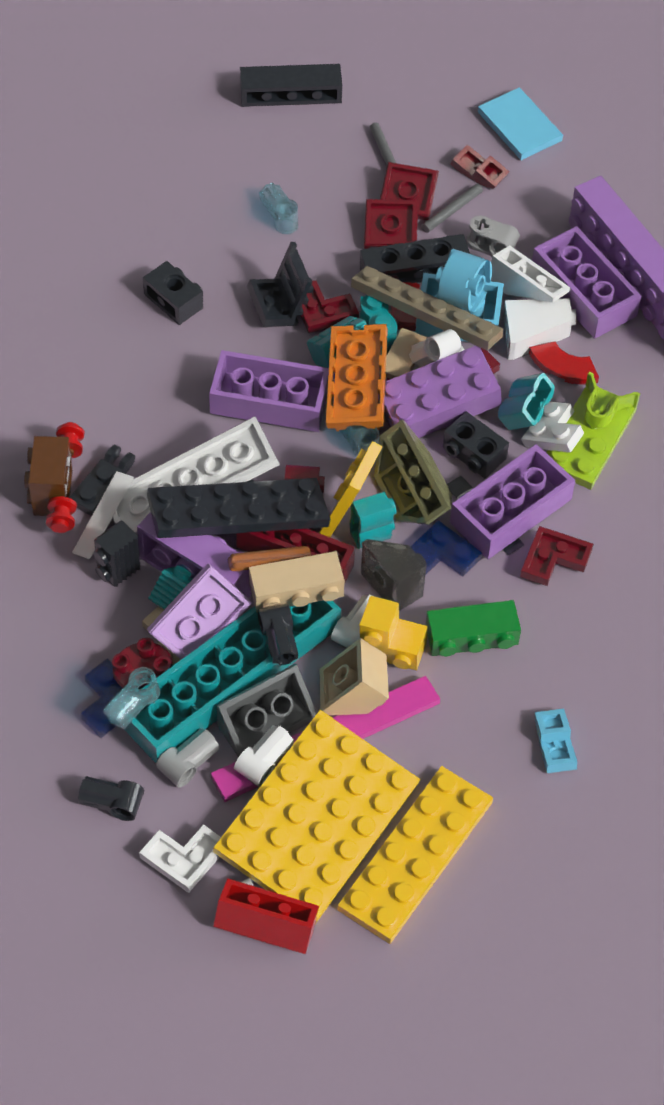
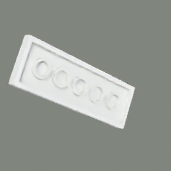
M253 417L133 479L113 516L115 523L121 520L124 521L138 535L137 526L151 512L147 499L148 488L247 482L280 465L257 418Z

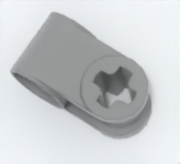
M479 215L470 220L469 227L471 232L467 235L466 242L471 249L493 256L509 245L514 248L520 234L512 225L503 224L486 216Z

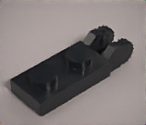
M115 444L112 445L106 452L104 459L97 463L69 498L76 502L78 509L92 516L115 473L118 471L126 474L135 462L136 456L131 452L127 453L121 459L117 468L113 464L120 455L121 447Z

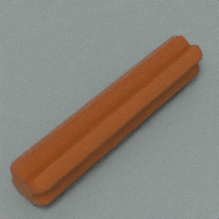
M300 546L235 553L228 557L227 562L231 571L249 570V567L311 556L309 547Z

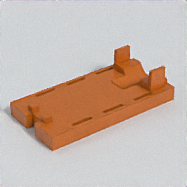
M386 324L364 325V330H354L353 325L331 326L326 425L328 429L335 428L336 432H339V430H344L353 425L364 426L368 429H375L377 427V430L383 427L388 333ZM334 373H335V384H334V381H333V374H334Z

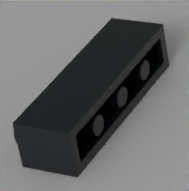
M340 64L240 67L242 107L342 103L343 85Z

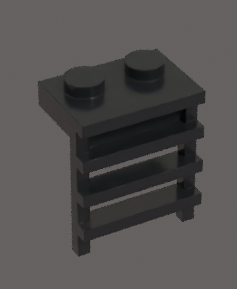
M290 242L274 279H250L247 285L263 327L297 326L299 323L297 315H302L304 312L302 304H307L309 301L307 293H313L312 279L309 278L296 249V242Z

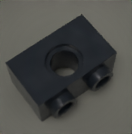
M165 261L143 277L144 295L178 325H181L203 309L202 288L197 283L191 282L180 268L174 267L168 261Z

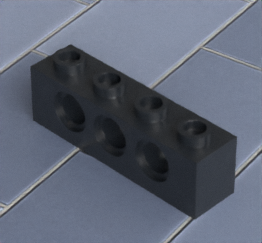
M464 234L397 243L382 247H371L360 250V271L368 266L401 282L422 283L423 273L436 274L440 266L445 267L452 249L469 254L470 252Z

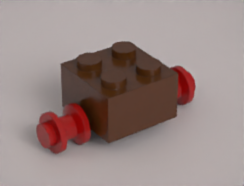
M67 422L58 426L56 429L57 437L34 436L33 447H28L27 463L31 464L30 471H25L24 486L28 488L27 504H32L34 516H47L46 525L56 533H66L75 526V519L71 515L76 512L77 504L73 499L69 498L73 475L72 458L79 457L82 454L83 445L80 441L84 439L85 432L82 427L73 422Z

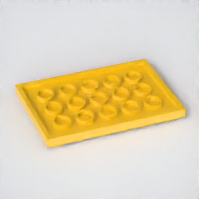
M319 710L216 843L212 852L265 890L318 905L317 923L411 795L420 779L325 712Z

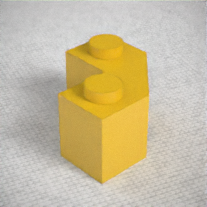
M370 596L359 625L360 638L385 653L389 664H393L400 669L417 671L427 643V626L399 619L398 602Z

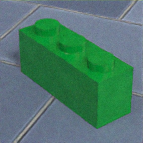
M514 600L427 611L425 626H427V636L432 656L441 655L447 657L460 652L470 651L478 653L485 649H508L514 645H519L521 627Z

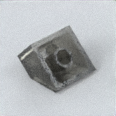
M370 539L362 542L361 575L382 599L398 602L399 611L423 597L427 564L420 553H415L409 545Z

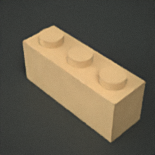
M337 551L249 567V585L256 613H258V609L288 604L289 607H302L312 602L333 601L339 597H344L345 580Z

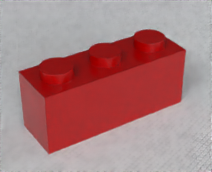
M227 878L218 900L213 927L306 954L314 932L319 906Z

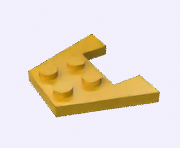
M372 441L365 450L360 449L355 460L349 466L343 483L340 484L333 496L337 502L329 514L331 519L329 527H321L320 534L328 537L332 536L360 491L382 446Z

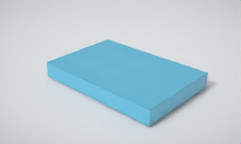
M520 87L478 106V113L520 160L553 146L563 139V134Z

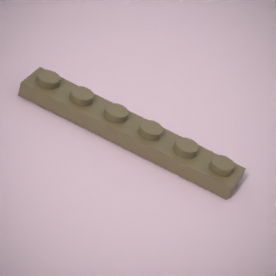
M366 266L351 279L352 288L444 331L452 329L458 334L459 338L487 351L503 336V328L448 304L444 300L431 296L420 289L405 284L398 279L381 273L374 268Z

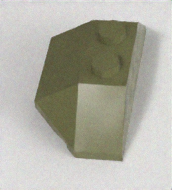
M403 419L381 434L379 444L382 446V449L377 456L374 477L381 491H385L387 497L393 499L397 513L394 514L396 520L399 522L429 525L451 509V491L430 452Z

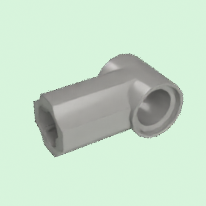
M201 728L178 748L171 747L166 750L158 759L156 767L173 784L181 788L194 777L197 768L219 750V744L208 730Z

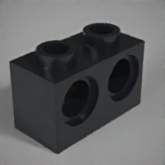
M466 411L444 431L443 448L450 456L457 457L465 463L472 472L486 478L507 459L509 442Z

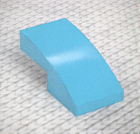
M556 709L535 712L537 735L546 772L554 773L577 770V758L570 739L571 729L565 710Z

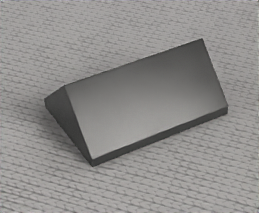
M297 664L291 665L216 705L217 726L238 757L246 748H253L273 725L281 726L290 734L310 723L317 714Z

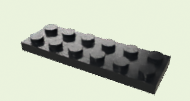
M317 478L148 488L147 499L157 538L329 527L331 520Z

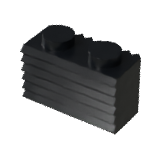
M119 521L94 539L95 551L93 554L97 560L95 570L104 582L109 581L114 587H118V583H122L123 580H127V577H131L132 573L136 574V570H140L138 535L124 521Z

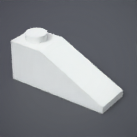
M510 245L492 256L491 281L504 283L503 292L507 295L554 302L570 291L569 286Z

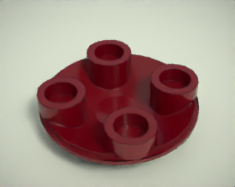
M148 637L142 638L113 657V675L116 682L122 688L131 692H138L173 666L170 653L163 646L154 643L153 639Z

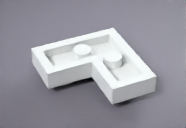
M549 402L545 405L540 421L536 425L530 426L521 440L524 446L531 448L537 444L541 449L571 453L584 434L580 425L566 424L574 413L571 404Z
M203 825L183 847L159 830L139 852V855L143 861L189 893L219 859V856L212 851L221 837Z

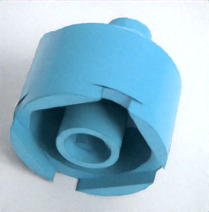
M452 249L445 267L440 266L436 273V282L439 283L436 298L465 311H477L487 294L486 291H483L485 282L490 283L491 262L484 258Z

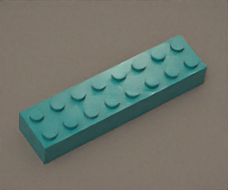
M323 600L308 603L302 607H289L292 615V632L298 650V659L332 634L337 622L341 619L342 610L334 601ZM254 606L117 707L119 725L157 763L160 756L171 747L178 748L199 729L205 730L217 721V704L288 668L298 659L292 661L291 664L281 666L273 663L266 635H262L258 613H256Z

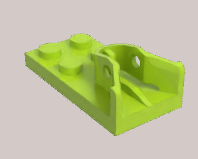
M589 372L586 386L573 407L574 413L566 423L580 425L584 434L571 453L548 450L546 453L575 479L576 484L591 490L634 416L640 393L633 392L623 396L613 394L599 388L596 385L594 374Z

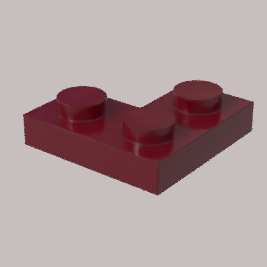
M312 281L313 293H307L309 301L307 304H302L304 312L300 315L308 333L330 328L349 316L359 318V311L350 293L325 300L317 281Z
M539 526L522 567L520 577L548 586L556 564L584 573L594 544Z

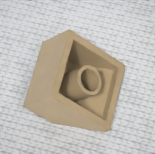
M362 638L358 639L319 669L320 710L327 715L368 714L389 699L387 655Z

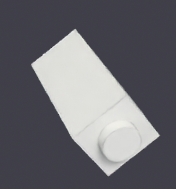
M570 298L557 299L554 302L535 299L505 300L503 323L508 360H514L528 354L529 347L554 341L557 342L569 337L571 326L576 325V310L571 309Z

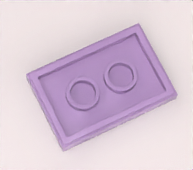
M208 563L147 630L182 660L235 621L252 602Z

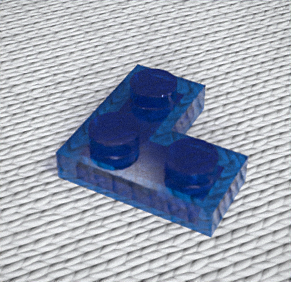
M438 520L401 556L405 558L403 564L421 578L440 561L463 577L481 560L482 552Z
M108 658L84 675L85 682L101 698L81 712V719L100 738L119 725L117 707L137 693L122 688L116 682L113 675V665Z

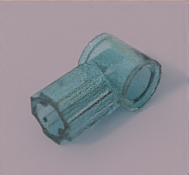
M273 182L265 185L262 191L259 192V198L275 220L276 230L282 234L294 233L299 226L297 203L287 197L280 185H275Z
M147 667L135 669L129 676V683L103 710L111 722L119 728L125 729L146 705L153 704L160 696V688L155 673ZM144 683L151 684L146 689H138Z

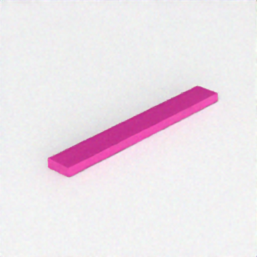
M423 676L390 691L389 699L368 714L337 715L333 719L364 739L440 704V697L427 676ZM302 732L291 736L294 739L293 744L302 734ZM236 762L211 773V779L224 802L258 787L234 770Z

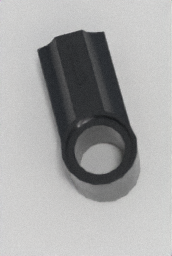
M283 604L258 609L260 629L262 635H266L273 663H277L280 666L291 664L292 661L298 659V650L292 632L293 621L289 605Z
M86 776L82 780L79 789L78 803L109 811L112 816L123 821L135 820L145 790L141 785L128 780H121L117 784Z

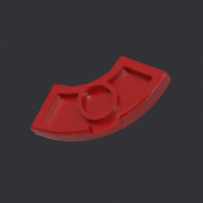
M555 341L529 347L530 357L546 374H553L565 379L564 382L586 385L588 373L591 372L594 374L596 383H598L599 376L590 356L577 357L570 355L560 349Z

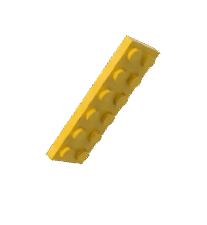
M441 766L340 901L337 910L391 944L493 802V797Z

